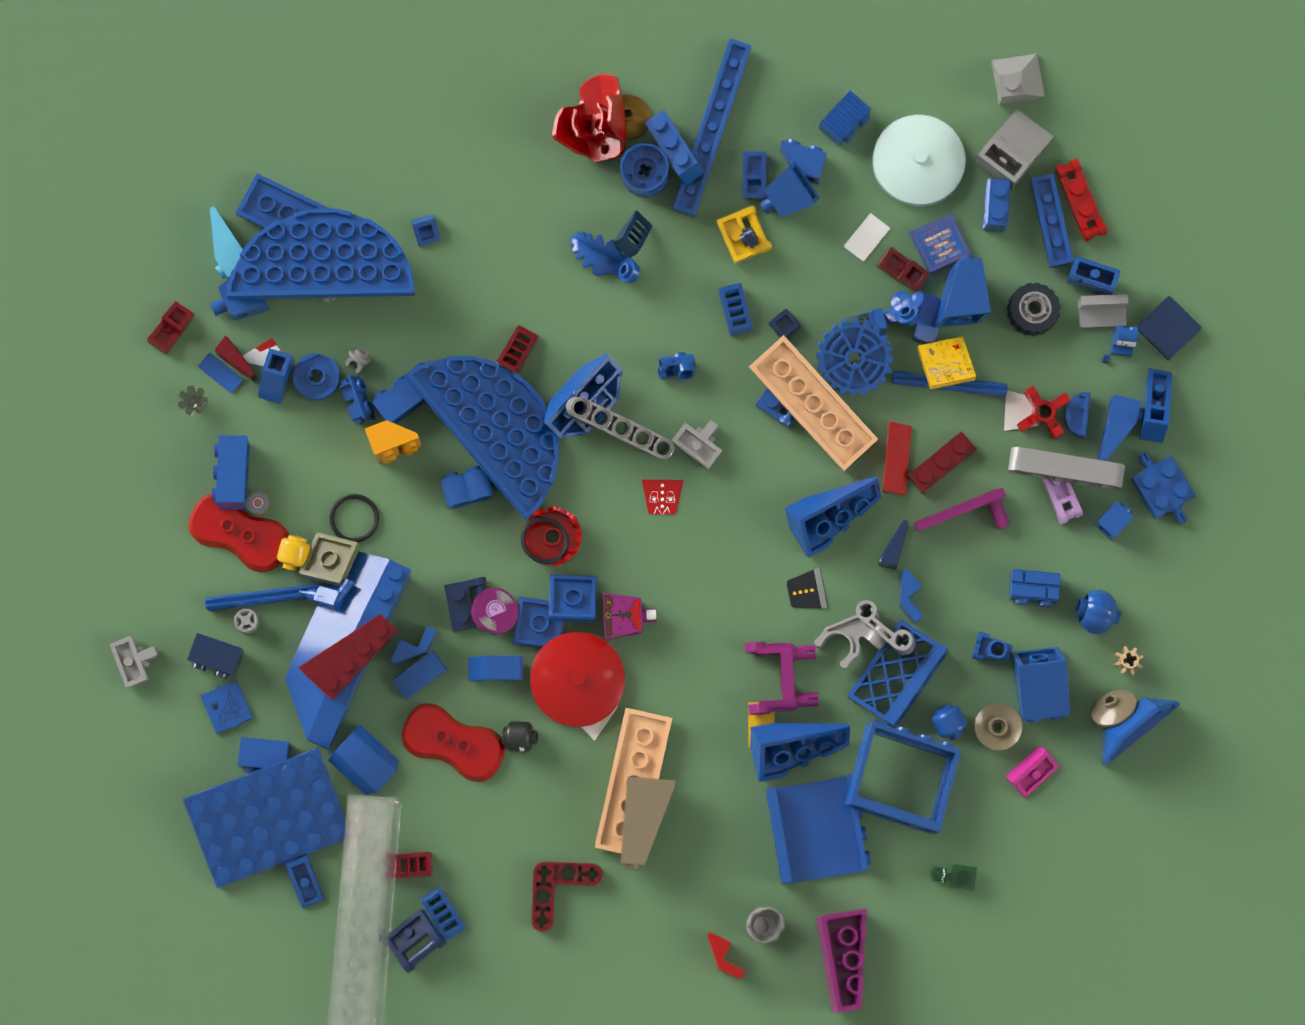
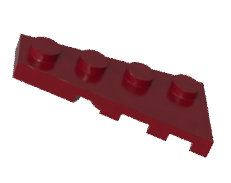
M379 614L299 666L298 669L334 701L392 639L398 630L385 617Z

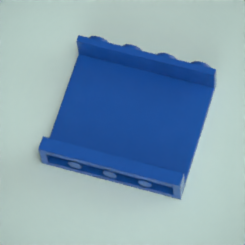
M851 775L781 788H767L765 790L782 885L868 870L867 865H871L869 850L865 851L863 841H867L865 827H861L859 818L863 817V813L844 806L852 778Z

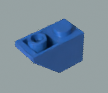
M782 140L780 151L787 164L790 166L796 161L809 182L818 184L827 152H823V149L817 146H802L796 140Z
M269 348L262 369L258 398L281 404L295 362L291 354Z

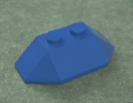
M607 353L581 366L550 400L544 423L558 438L587 435L594 427L570 416L566 411L567 401L572 397L578 396L610 410L619 399L623 369ZM581 401L574 405L576 414L581 413L583 410ZM601 411L595 415L596 423L604 417Z
M1142 698L1140 701H1137L1136 711L1127 721L1104 729L1102 765L1105 767L1175 710L1180 705L1179 702L1153 698Z

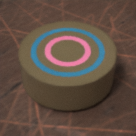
M256 491L248 496L247 509L250 513L262 516L269 511L271 503L265 493Z

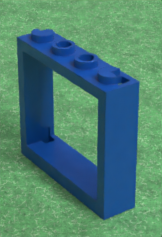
M875 720L866 724L844 806L928 834L940 833L961 750L954 748L949 742L942 741L941 744L932 741L933 738L928 735L919 734V736L910 734L911 731L903 727H897V729L889 727L885 721ZM874 735L946 758L930 819L857 796Z

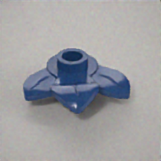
M906 291L896 292L891 298L892 307L883 312L885 321L890 324L899 322L907 327L915 325L920 319L919 309L925 301L923 293L918 291L910 296Z

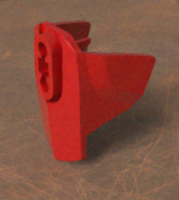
M599 74L590 78L579 87L580 105L560 109L555 117L552 132L553 139L561 145L597 163L606 160L612 161L620 157L626 149V122L618 77L611 74Z

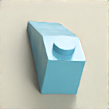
M213 206L210 208L215 260L218 263V266L215 268L222 279L225 277L230 279L232 269L234 270L243 249Z

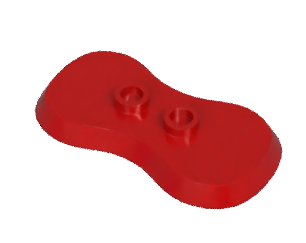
M212 493L201 498L194 507L189 519V531L197 542L208 547L223 548L234 553L245 566L253 571L269 572L281 563L277 559L281 540L288 538L289 533L276 520L254 517L243 510H218L216 502H212Z
M426 703L415 707L408 715L402 729L403 745L412 755L419 758L444 761L450 764L461 776L470 781L481 782L490 779L499 769L504 757L505 746H503L502 738L496 731L487 727L462 724L455 720L444 708L436 704Z

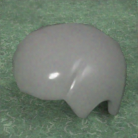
M767 906L755 909L750 914L746 923L747 932L752 939L764 944L777 940L785 928L783 916L776 909Z

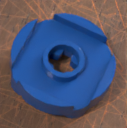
M311 353L302 357L296 364L293 382L297 391L308 400H324L333 395L340 386V372L332 358L320 355L319 353ZM315 371L318 374H323L320 378L321 381L318 383L310 380L313 377L312 373Z

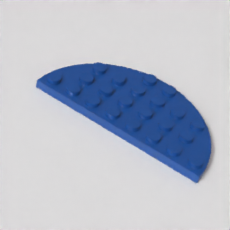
M330 208L299 211L294 213L293 216L281 221L276 220L266 226L251 239L240 253V258L234 270L232 269L227 289L228 300L415 296L412 271L397 241L384 228L368 218L365 219L354 215L350 211Z
M449 356L445 359L426 362L405 375L406 379L526 521L547 496L554 482L559 460L558 437L544 423L548 408L537 391L520 375L499 366V363L473 356Z

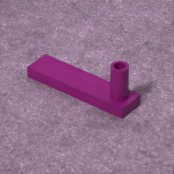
M1003 487L994 489L913 522L916 531H921L987 504L997 529H1001L1010 525L1000 499L1005 497L1006 494Z

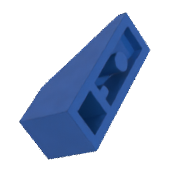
M1149 368L1140 426V439L1160 443L1164 441L1169 426L1172 372Z
M1119 395L1112 396L1097 460L1106 461L1136 425L1137 421L1141 422L1144 408H1140V400Z

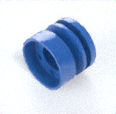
M640 143L633 145L625 152L621 159L620 171L624 185L629 192L638 197L648 198L658 195L665 189L669 182L670 169L667 157L660 148L653 144ZM645 168L646 170H650V176L646 177L644 174L640 175L642 174L641 169Z

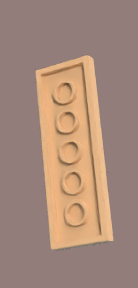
M784 335L748 367L842 471H845L878 440Z
M629 708L625 709L594 848L621 854L628 777L659 779L672 718Z

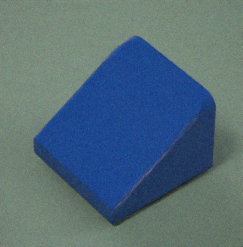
M433 214L411 220L418 246L441 240Z

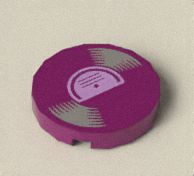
M489 588L478 594L474 599L471 609L472 618L477 627L491 635L504 634L510 630L516 623L519 612L517 603L512 595L500 588Z

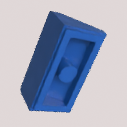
M924 293L925 301L920 307V319L916 323L912 340L928 344L936 342L939 328H935L934 323L941 299Z

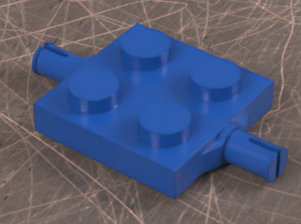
M1147 451L1140 454L1138 457L1145 469L1130 480L1153 518L1157 519L1164 514L1173 513L1179 525L1187 521L1188 518L1183 513L1181 507L1185 502L1194 498L1196 494L1174 458L1170 456L1161 462L1153 463Z

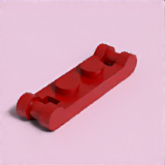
M1074 159L1070 161V164L1055 166L1057 177L1083 240L1088 242L1097 235L1100 237L1107 235L1106 225L1099 214L1079 160ZM1073 172L1075 178L1068 180L1067 174ZM1094 222L1095 227L1089 229L1087 224Z

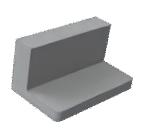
M1128 294L1081 296L1078 300L1080 328L1117 327L1118 325L1125 327L1127 324L1126 306L1128 304Z

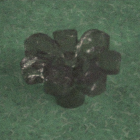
M188 386L187 393L180 391L178 396L182 401L178 403L179 408L185 409V413L190 416L193 415L194 410L197 414H201L204 411L202 405L208 404V398L202 397L205 391L202 388H198L195 391L194 386Z

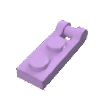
M1042 479L1061 525L1068 523V520L1075 517L1078 519L1083 517L1082 509L1071 483ZM1069 502L1071 509L1064 511L1062 505Z

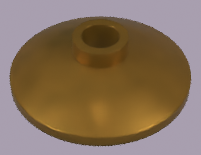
M626 94L622 95L624 113L626 111L632 113L630 118L625 117L626 139L629 140L645 133L648 129L645 122L651 119V113L644 100L635 95Z

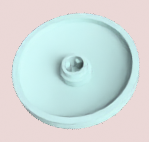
M911 115L896 120L882 132L874 148L873 170L877 182L886 194L905 205L922 207L941 202L957 188L964 173L965 152L960 138L949 125L931 116Z

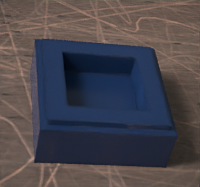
M787 308L768 323L780 338L783 335L789 338L801 328V324Z

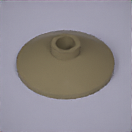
M1127 690L1108 692L1093 705L1091 711L1092 718L1096 724L1102 727L1120 725L1127 721L1136 711L1137 699L1132 692Z
M1003 703L989 704L978 713L975 719V734L985 747L997 751L1005 750L1012 747L1019 740L1022 733V721L1019 714L1011 706ZM995 723L1001 725L1002 729L1000 732L994 731L993 725Z

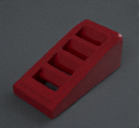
M518 325L496 363H499V366L512 373L519 374L539 335ZM521 333L531 338V341L527 342L518 336ZM517 341L518 343L526 346V349L523 350L518 346L514 345L515 342ZM511 349L522 354L521 357L510 353ZM509 357L517 361V364L514 365L508 362L506 358Z
M224 336L215 348L217 356L251 381H255L257 377L254 370L231 340Z
M432 852L384 855L385 879L433 877ZM414 858L415 872H410V859ZM419 858H424V871H420ZM396 859V873H392L391 860ZM401 859H405V873H401Z

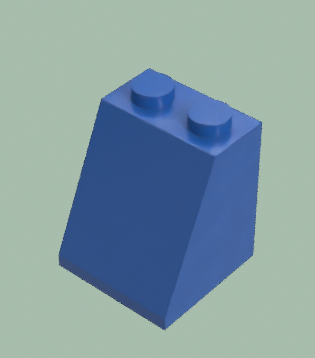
M973 255L961 257L949 271L934 323L935 328L979 324L991 312L982 258H974Z
M1059 647L1011 652L1019 713L1023 721L1034 723L1039 722L1043 718L1059 720L1063 719L1064 716H1069L1070 702L1067 663Z

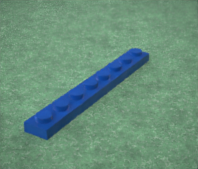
M729 39L692 149L693 154L705 173L687 185L683 181L681 182L673 206L674 211L693 217L696 215L752 45Z

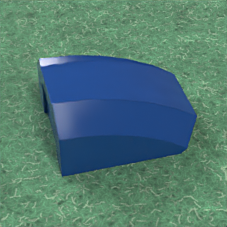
M360 725L333 752L328 761L365 795L377 793L397 772L399 760Z

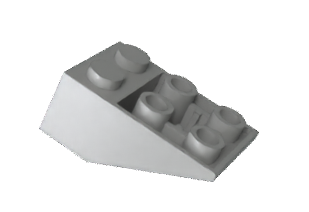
M1017 109L981 150L975 163L996 179L1009 180L1012 190L1054 136Z

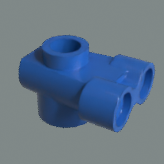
M679 352L673 357L659 358L658 375L660 380L671 378L674 375H677L678 379L682 381L692 378L695 375L694 355H686L684 352Z
M979 631L973 659L984 661L985 658L1009 662L1013 645L991 638L990 634ZM998 647L1004 649V653L1000 656L995 653Z

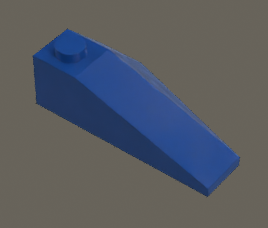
M871 477L812 495L785 508L789 528L808 558L829 547L834 542L832 539L841 530L845 532L849 528L848 524L857 515L862 516L882 497L878 478Z
M771 723L751 727L750 748L758 781L781 778L788 775L789 770L799 765L802 768L809 765L808 761L818 756L826 757L849 746L850 725Z

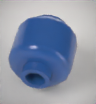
M949 703L934 711L935 715L932 717V722L941 738L949 737L950 740H954L963 735L962 730L966 728L967 722L958 706H952Z

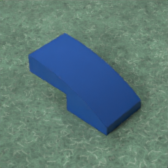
M743 151L742 198H766L764 189H766V152Z
M431 651L394 679L393 683L404 698L408 700L448 669L436 653Z

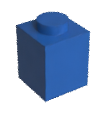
M1116 501L1095 526L1113 541L1134 517L1131 515L1132 511L1124 503L1119 504Z

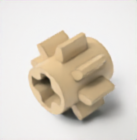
M1124 646L1122 649L1123 654L1115 653V657L1119 659L1114 666L1121 668V675L1125 671H1129V674L1133 676L1135 673L1133 668L1142 669V665L1138 663L1143 656L1137 655L1136 647L1132 651H1128V648ZM1128 657L1133 659L1134 662L1129 665L1128 663L1124 664L1123 660Z

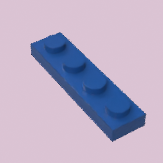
M1054 174L1033 177L1030 179L1049 268L1073 264Z

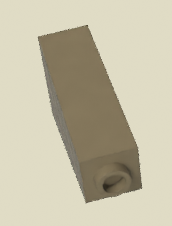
M628 777L621 851V865H625L626 870H639L640 866L645 867L675 789V780Z

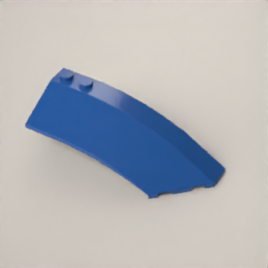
M360 551L347 576V579L355 584L345 596L340 610L317 606L285 677L307 741L329 750L349 711V707L369 663L334 701L325 695L298 667L377 615L381 614L390 621L411 579L410 568L390 559ZM328 584L327 588L334 590H338L340 588L338 586Z

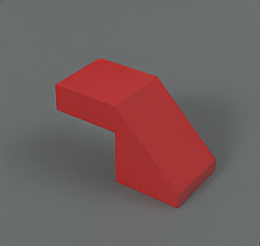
M709 932L707 938L718 969L740 980L745 970L723 960L731 942Z

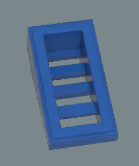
M737 283L719 288L718 293L730 336L752 331L753 328L742 284ZM738 292V296L726 299L725 295ZM741 303L739 306L728 308V304ZM743 311V315L730 316L732 313ZM742 320L746 322V324L735 327L732 324Z
M441 887L420 899L445 941L466 929ZM439 896L442 898L441 901L432 907L428 904ZM446 904L447 909L435 915L434 911ZM451 912L452 917L440 923L439 919ZM456 921L458 925L446 932L444 928Z

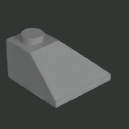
M1037 54L991 61L999 105L1045 98Z

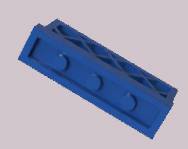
M900 619L892 632L895 633L903 627L911 632L913 638L914 635L920 638L914 639L915 657L901 659V655L898 653L899 660L885 662L883 654L887 649H891L886 643L877 652L847 695L849 699L895 729L948 655L947 647L941 643L938 644L902 619ZM909 641L898 643V646L900 647L902 644L906 646ZM926 642L932 646L928 654L918 656L917 643ZM916 660L917 670L915 673L904 675L902 663ZM900 664L902 676L888 678L886 666ZM883 667L885 679L871 681V671L874 668ZM911 678L906 684L905 679ZM903 680L904 689L901 693L891 694L889 682ZM886 683L888 695L874 698L872 685ZM870 686L872 698L861 700L855 696L859 688ZM889 699L890 709L884 715L877 710L875 702ZM873 702V707L867 703Z

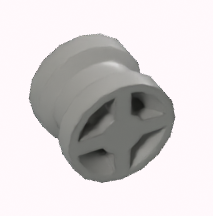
M242 609L236 613L234 624L241 633L252 634L258 630L260 620L254 611Z

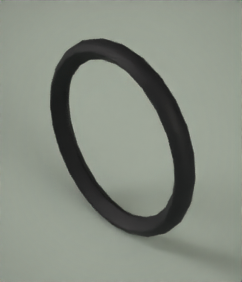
M349 494L340 498L333 505L329 516L331 529L337 537L358 543L370 538L376 531L379 523V513L374 502L360 494ZM349 499L365 501L370 505L374 513V523L371 530L359 538H349L342 535L335 525L334 516L337 508L341 503Z
M537 517L531 519L526 523L521 532V545L524 552L537 563L553 564L561 560L567 553L569 547L568 534L565 528L552 518ZM549 522L561 531L564 538V547L557 557L540 559L530 552L525 538L527 530L534 523Z

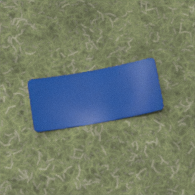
M208 353L198 365L201 370L230 393L243 381L240 376L211 353Z

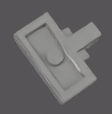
M712 420L708 422L704 429L698 427L696 430L684 423L672 439L674 445L708 470L723 452V450L713 444L716 439L712 435L717 430L718 425Z
M128 636L109 644L126 689L149 680L145 668L150 666L149 661L160 657L157 647L153 646L144 650L143 646L137 647L133 636Z

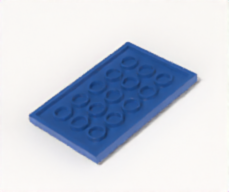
M319 747L183 798L184 805L217 888L352 837Z

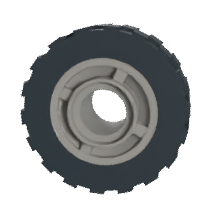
M1035 282V284L1027 283L1025 286L1022 285L1013 293L1008 301L1007 317L1010 319V324L1016 328V331L1022 332L1026 336L1044 334L1054 326L1059 318L1061 306L1058 302V296L1045 284L1041 285ZM1031 304L1037 306L1039 313L1032 314L1028 306Z

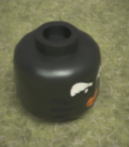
M511 721L507 727H503L502 743L510 752H529L533 744L538 742V731L534 730L532 724L528 721Z

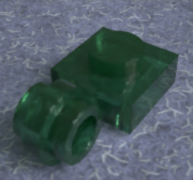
M952 864L951 873H947V868L933 867L929 876H932L931 881L946 883V878H950L949 888L975 891L977 867Z

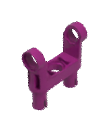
M745 643L746 654H756V656L780 655L782 700L759 701L757 704L748 705L749 715L795 711L798 707H819V700H809L818 699V692L797 693V691H794L793 663H795V660H816L815 645L794 646L791 643Z

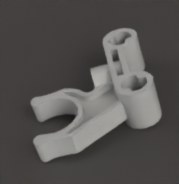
M870 600L861 601L857 605L856 615L825 627L822 634L814 641L816 647L822 649L826 641L833 636L847 638L851 648L848 656L840 662L843 670H848L851 664L860 657L861 639H866L879 651L887 643L901 655H908L915 648V641L910 632L898 630L893 633L878 621L879 610ZM870 608L872 615L865 617L863 611ZM907 638L909 639L908 645L902 644L900 647L898 646L900 639L904 641Z

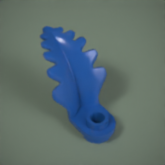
M578 231L572 235L571 247H574L572 252H578L575 256L576 260L585 258L582 263L583 268L594 266L592 273L595 276L615 274L625 283L635 282L638 279L640 266L632 258H628L613 243V239L608 240L605 244L603 237L599 234L595 240L591 232L587 233V237L584 231L581 234Z

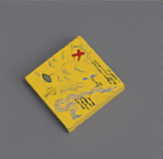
M963 336L918 346L917 350L930 390L976 379Z

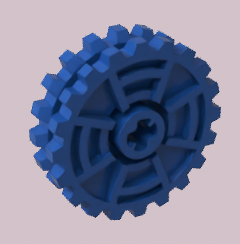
M853 318L852 322L843 319L842 324L839 326L834 323L831 326V332H824L823 337L825 340L818 343V348L821 351L816 352L817 360L821 361L817 365L818 370L823 371L822 378L825 381H830L829 385L832 389L838 387L841 394L849 391L851 396H856L857 392L865 395L868 394V389L870 388L875 391L878 389V382L884 383L886 381L885 373L891 372V366L888 364L893 362V356L889 354L892 347L890 343H886L887 335L885 332L880 334V327L877 325L870 326V321L866 319L863 323L859 322L858 318ZM857 352H859L860 354H858L860 360H853L851 362L849 354H856Z

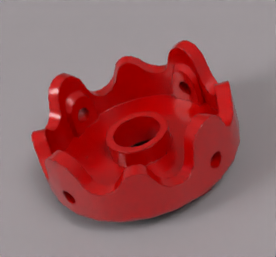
M557 506L534 511L527 522L537 517L552 518L565 528L569 539L567 553L561 560L553 564L541 565L560 566L571 561L579 551L582 542V532L577 518L572 513ZM544 521L537 522L527 530L526 545L536 557L552 559L562 552L564 538L561 531L554 524ZM548 532H557L559 540L553 544L547 542L546 535Z

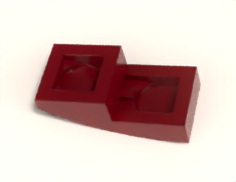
M893 247L888 248L876 265L886 274L914 292H918L930 275L927 270L914 260L907 259Z
M175 301L161 317L160 324L147 338V342L167 355L191 322L194 313Z

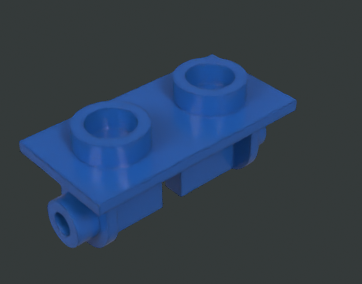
M348 375L347 379L341 381L342 385L340 388L345 402L354 400L353 404L347 406L352 421L356 425H360L365 422L364 419L375 420L374 407L371 401L368 400L365 382L360 376Z

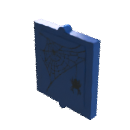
M237 680L222 687L217 686L215 690L201 695L216 734L232 727L235 729L237 725L253 719Z

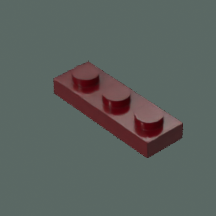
M961 431L907 477L921 494H924L975 452L976 447Z

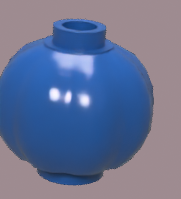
M1093 590L1088 592L1084 598L1078 600L1075 616L1079 617L1080 625L1087 632L1103 634L1113 624L1119 623L1121 611L1117 609L1116 601L1110 593L1103 590Z

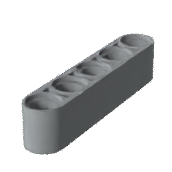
M575 396L566 403V411L570 416L647 454L661 459H667L673 454L674 445L669 439L586 398ZM581 401L583 410L581 413L576 414L574 405ZM601 411L604 414V420L602 423L597 424L595 422V415ZM622 421L625 428L621 434H618L615 427L618 422ZM639 432L645 434V440L641 444H638L636 441V436ZM660 442H664L665 451L659 454L657 452V445Z
M1022 447L1011 448L1008 472L1012 474L1109 490H1122L1125 465L1120 463Z

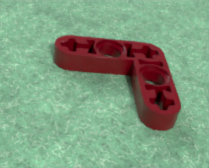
M540 862L537 864L533 872L531 918L533 927L540 932H546L552 927L555 884L597 885L603 878L600 866L593 863ZM542 866H547V870L551 871V875L546 877V883L551 882V888L547 886L536 887L537 882L542 883V876L538 875V871L542 870ZM565 867H572L575 870V877L572 880L567 881L562 878L561 873ZM578 867H583L582 872H590V868H595V872L599 873V877H595L594 881H590L589 877L582 876L583 881H577L579 877ZM541 890H547L550 893V900L546 904H541L537 901V893ZM536 906L541 908L550 907V912L545 911V918L549 919V923H546L544 928H540V924L536 923V919L540 918L541 914L540 910L535 911Z

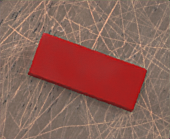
M889 421L882 493L906 494L912 426Z

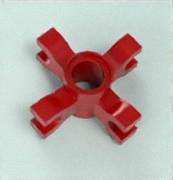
M1034 386L1025 390L1023 394L1031 403L1033 409L1030 416L1017 424L1021 433L1038 423L1040 425L1045 424L1053 439L1062 435L1064 431L1056 422L1054 416L1057 409L1070 401L1066 392L1050 402L1042 400ZM1039 407H1045L1049 411L1048 418H1042L1038 414Z

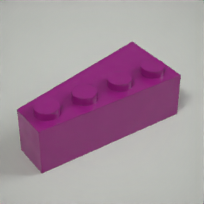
M867 908L816 918L832 1014L857 1010L862 1007V975L865 958L864 943L866 939Z

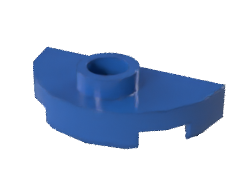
M1082 392L1074 396L1066 405L1064 412L1065 423L1069 431L1075 436L1084 439L1086 438L1091 392Z

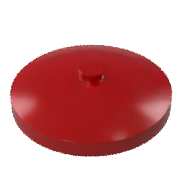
M570 632L550 640L538 652L530 673L531 692L540 710L553 721L569 727H586L605 719L620 702L625 686L624 668L617 652L602 638L585 632Z

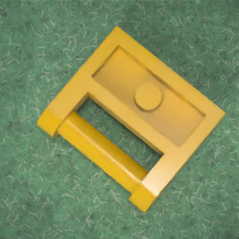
M750 206L716 221L734 264L760 253L768 252L773 248L771 242L767 241L758 221L755 206ZM744 218H748L751 227L759 239V245L754 246L753 249L750 246L745 247L740 238V234L743 233L742 228H745L742 222Z

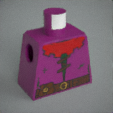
M603 593L605 641L642 634V623L656 622V608L642 609L641 598Z

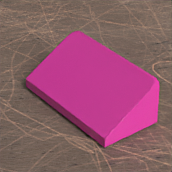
M1038 746L1005 777L1021 796L1026 798L1056 771L1059 765L1046 749Z

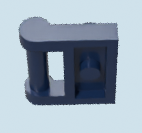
M486 577L444 585L453 632L477 628L472 618V602L469 589L476 587L477 595L486 590Z
M424 909L416 911L384 937L407 973L413 971L415 965L436 948H441L446 944L445 939L438 932ZM429 935L432 940L408 958L406 953Z

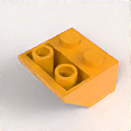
M387 420L365 428L378 463H391L397 459L396 456L404 453L406 456L412 455L419 451L418 448L422 447L417 433Z

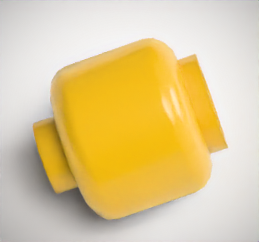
M289 535L288 538L281 540L277 559L284 563L283 568L296 571L297 567L303 566L310 552V545L306 543L307 539Z

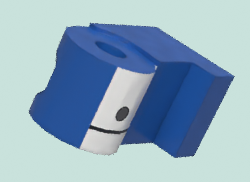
M1118 325L1112 332L1110 355L1131 357L1133 348L1137 343L1138 327Z

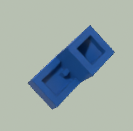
M906 568L901 574L899 608L915 625L923 618V615L909 598L919 591L922 585Z
M427 626L418 647L400 640L392 656L391 663L397 666L427 655L436 638L437 630Z
M523 656L469 657L468 681L495 680L507 682L523 680Z

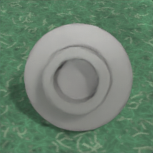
M360 347L352 348L349 351L350 358L346 360L345 365L348 367L355 361L358 365L355 372L359 373L364 369L365 365H369L371 361L369 353Z

